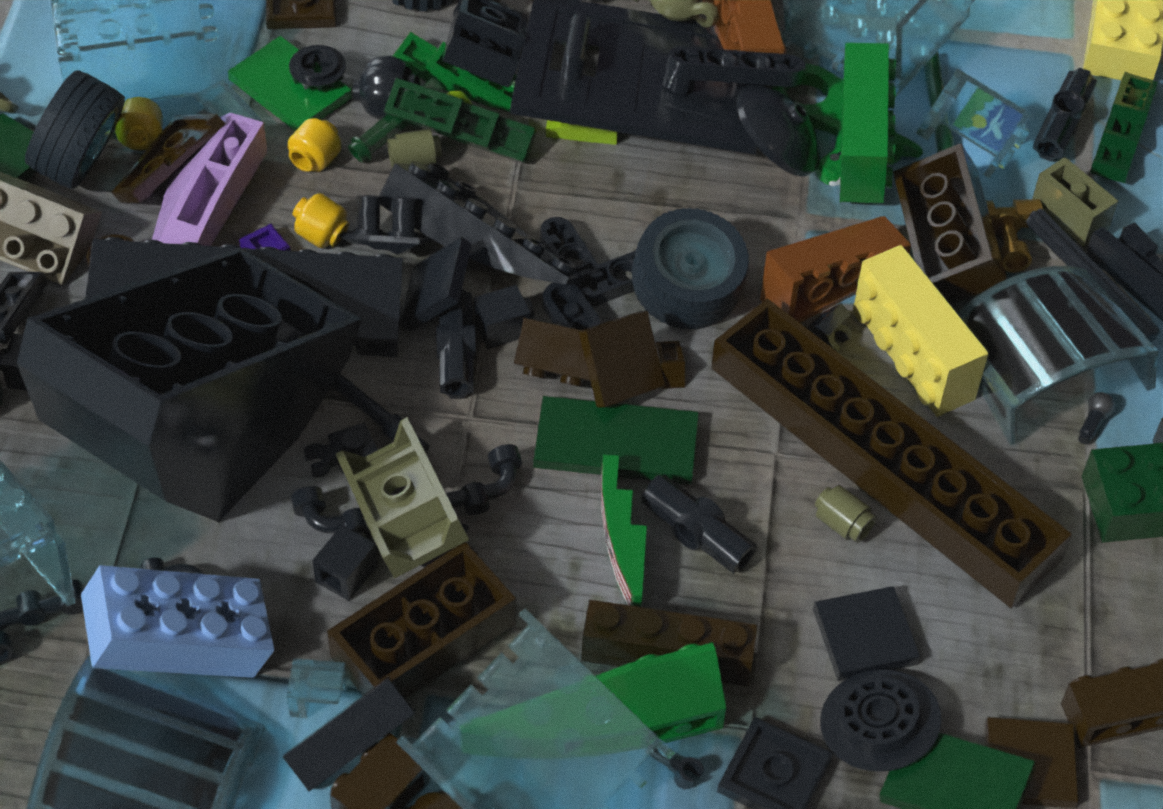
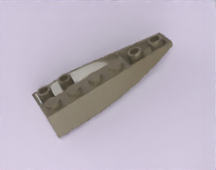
M0 172V260L28 272H44L46 279L64 285L88 252V248L92 245L102 212Z

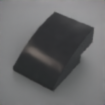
M459 0L446 41L442 61L509 88L520 63V51L526 40L528 16L491 0Z

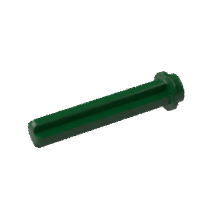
M435 78L430 79L423 85V87L446 93L443 88L444 86ZM387 114L360 137L354 136L351 138L352 143L348 146V149L360 163L365 160L371 161L373 159L372 154L386 144L387 139H392L395 134H398L410 123Z

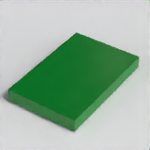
M279 36L228 70V78L282 122L296 131L307 119L317 118L321 120L352 98V89L340 80L336 81L334 88L325 85L321 91L314 86L305 90L302 83L294 84L292 75L289 72V62L299 49L282 36ZM316 63V67H314V72H322L321 66H319V64Z

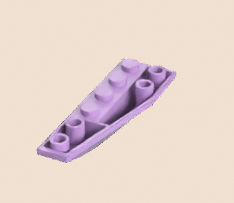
M228 113L220 117L225 125L171 174L156 223L153 240L169 244L196 242L202 246L212 245L267 154L264 122L234 113Z

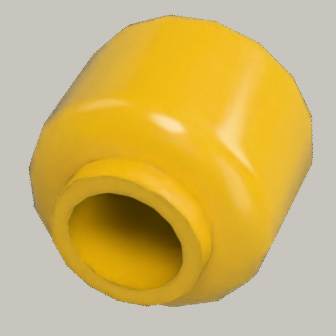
M132 97L125 100L123 110L115 124V133L120 143L131 150H147L162 132L163 115L161 108L154 101L145 97Z
M317 118L307 119L290 136L287 144L291 162L298 169L305 172L323 171L340 153L342 146L337 128L331 122Z
M322 193L313 195L309 200L303 197L292 212V216L296 218L294 224L295 232L320 249L326 248L329 245L335 247L342 240L340 234L347 232L350 222L346 220V209Z

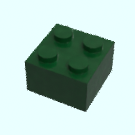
M1163 443L1091 449L1081 477L1102 543L1163 537Z

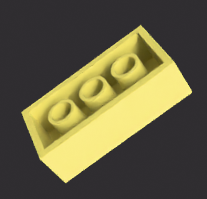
M1093 0L1083 69L1091 71V74L1117 80H1122L1124 72L1153 80L1162 52L1163 0Z
M902 245L862 261L853 304L854 314L857 320L865 324L874 335L878 347L883 351L885 350L895 362L898 373L903 378H907L912 384L921 403L926 406L928 405L936 417H939L974 401L988 357L986 349Z

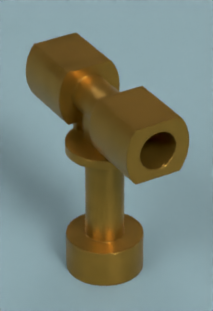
M1040 199L1013 200L1012 207H995L992 200H986L994 233L1002 237L1004 246L1000 249L1004 269L1012 273L1027 269L1032 262V257L1028 245L1018 240L1017 232L1020 228H1029L1026 220L1032 211L1043 209Z

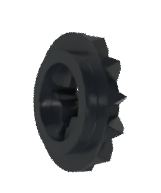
M307 46L297 51L290 59L289 72L292 75L294 84L302 83L305 90L314 86L321 91L325 85L334 88L336 81L344 80V71L346 70L345 58L338 50L330 46ZM317 62H319V66L322 69L320 73L314 72Z

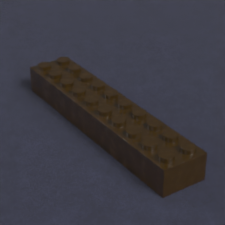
M768 298L714 340L712 370L1009 608L1012 609L1063 560L1072 536L1071 532Z

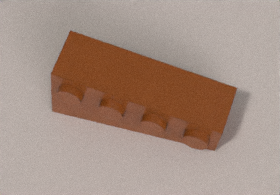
M703 0V2L712 3L718 9L720 18L713 27L723 49L787 54L770 0Z
M881 216L767 251L760 300L763 302L768 298L801 323L856 294L862 261L899 245H902L910 254L911 244L885 216Z

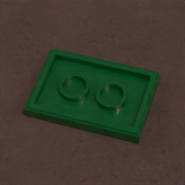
M939 733L931 749L922 758L907 767L889 771L879 793L880 802L900 809H1020L1035 771V761Z

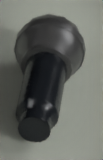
M1097 392L1089 398L1088 415L1079 431L1078 441L1080 443L1089 444L1090 440L1094 439L1102 421L1113 414L1115 401L1108 393Z

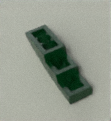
M1124 72L1090 173L1125 184L1158 85L1157 81Z
M395 78L384 109V113L424 129H430L437 134L522 164L527 162L537 133L536 128L501 117L499 113L465 103L463 99Z

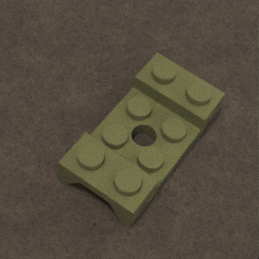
M408 417L400 420L394 442L366 457L344 450L336 453V457L381 556L394 579L469 540ZM405 486V489L399 494L391 495L395 489Z

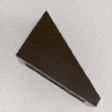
M656 342V349L665 386L661 387V389L685 388V359L680 342Z

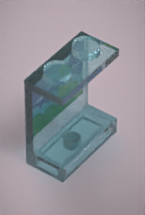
M957 68L929 110L916 134L928 141L939 123L947 126L950 130L993 155L983 174L990 178L997 167L1004 170L1015 153L1011 149L1012 146L1019 149L1027 138L1030 130L1025 128L1032 114Z

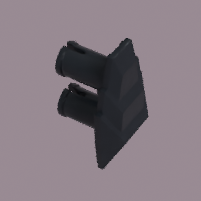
M357 195L358 226L354 228V231L340 234V238L352 244L367 245L376 250H389L397 255L411 252L434 242L426 235L418 234V231H415V197H392V230L384 232V229H380V203L382 196Z

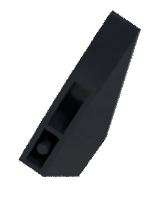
M412 161L411 164H394L379 194L382 196L380 205L393 213L392 197H415V229L433 241L447 246L462 236L472 243L469 259L492 268L531 279L564 285L582 284L585 277L575 270L576 266L574 263L561 256H556L546 248L545 244L530 236L488 202L477 196V189L472 185L460 180L456 182L448 177L449 171L446 168L430 162L429 165H423L416 161Z

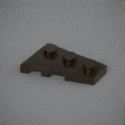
M217 113L175 115L111 193L120 203H141L147 200L165 179L220 130L225 123Z

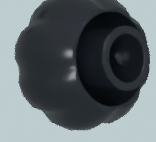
M375 57L364 66L360 79L353 82L354 100L356 102L361 101L366 113L371 117L381 120L387 115L384 113V109L395 78L421 86L419 75L412 73L411 67L397 57Z

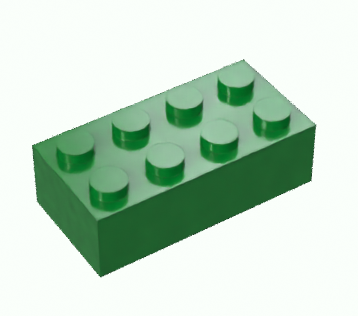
M845 42L839 202L884 203L885 189H892L893 167H888L887 165L894 166L895 143H893V138L888 137H894L895 114H893V110H888V108H895L896 87L889 80L895 81L896 59L889 58L888 43Z

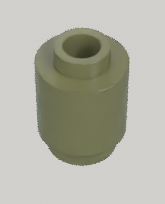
M430 129L395 134V138L387 139L388 155L392 168L395 163L411 164L412 161L429 165L430 162L436 163V157L442 156L439 136H432Z
M841 485L833 489L827 487L815 502V507L818 508L816 518L846 540L852 539L856 543L861 542L871 532L877 521V517L871 513V507Z

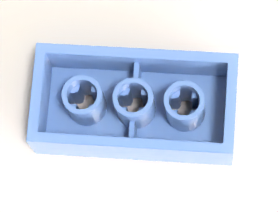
M99 565L81 593L92 668L254 678L274 652L260 579Z

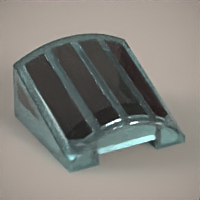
M1050 266L1031 270L994 285L975 297L957 312V315L988 352L979 390L1010 445L1017 443V409L1046 390L1081 373L1128 359L1147 391L1154 389L1156 386L1158 350L1086 269L1074 266Z
M89 655L72 680L56 713L37 766L26 809H234L247 768L252 767L265 732V726L128 670L92 668L91 656Z

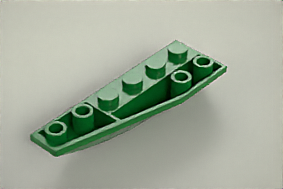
M713 643L701 646L689 644L676 652L660 656L656 654L645 655L636 662L617 667L491 715L475 718L469 723L460 726L463 754L523 759L592 757L648 748L651 744L656 746L723 729L726 704L715 646Z

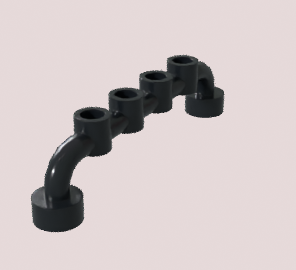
M505 444L492 449L488 453V460L492 472L501 475L496 482L485 485L481 482H472L463 486L461 490L446 493L453 508L465 506L468 515H479L490 508L488 500L499 498L511 490L516 480V470L523 463L519 448L513 444ZM303 487L292 493L291 502L295 515L305 517L307 523L316 531L325 534L335 533L343 525L354 532L361 531L368 536L371 534L360 508L349 509L342 516L329 518L323 516L320 512L325 509L326 503L320 487Z
M157 557L149 558L140 565V569L205 574L198 567L188 564L166 567L164 560ZM76 579L66 580L58 586V596L43 600L38 591H24L16 597V607L0 612V665L9 661L13 656L10 636L3 632L6 627L18 623L33 626L41 623L45 616L59 612L74 615L83 611L81 593L85 588H83L81 581Z

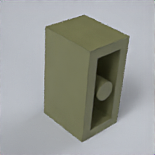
M1066 157L1039 173L1032 199H1040L1043 210L1083 247L1090 243L1093 232L1100 227L1109 230L1118 204L1116 198Z

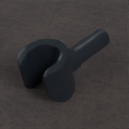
M652 744L646 750L647 755L668 767L674 773L675 784L681 789H690L694 784V781L687 777L683 770H689L699 777L704 771L702 763L696 758L688 757L680 762Z

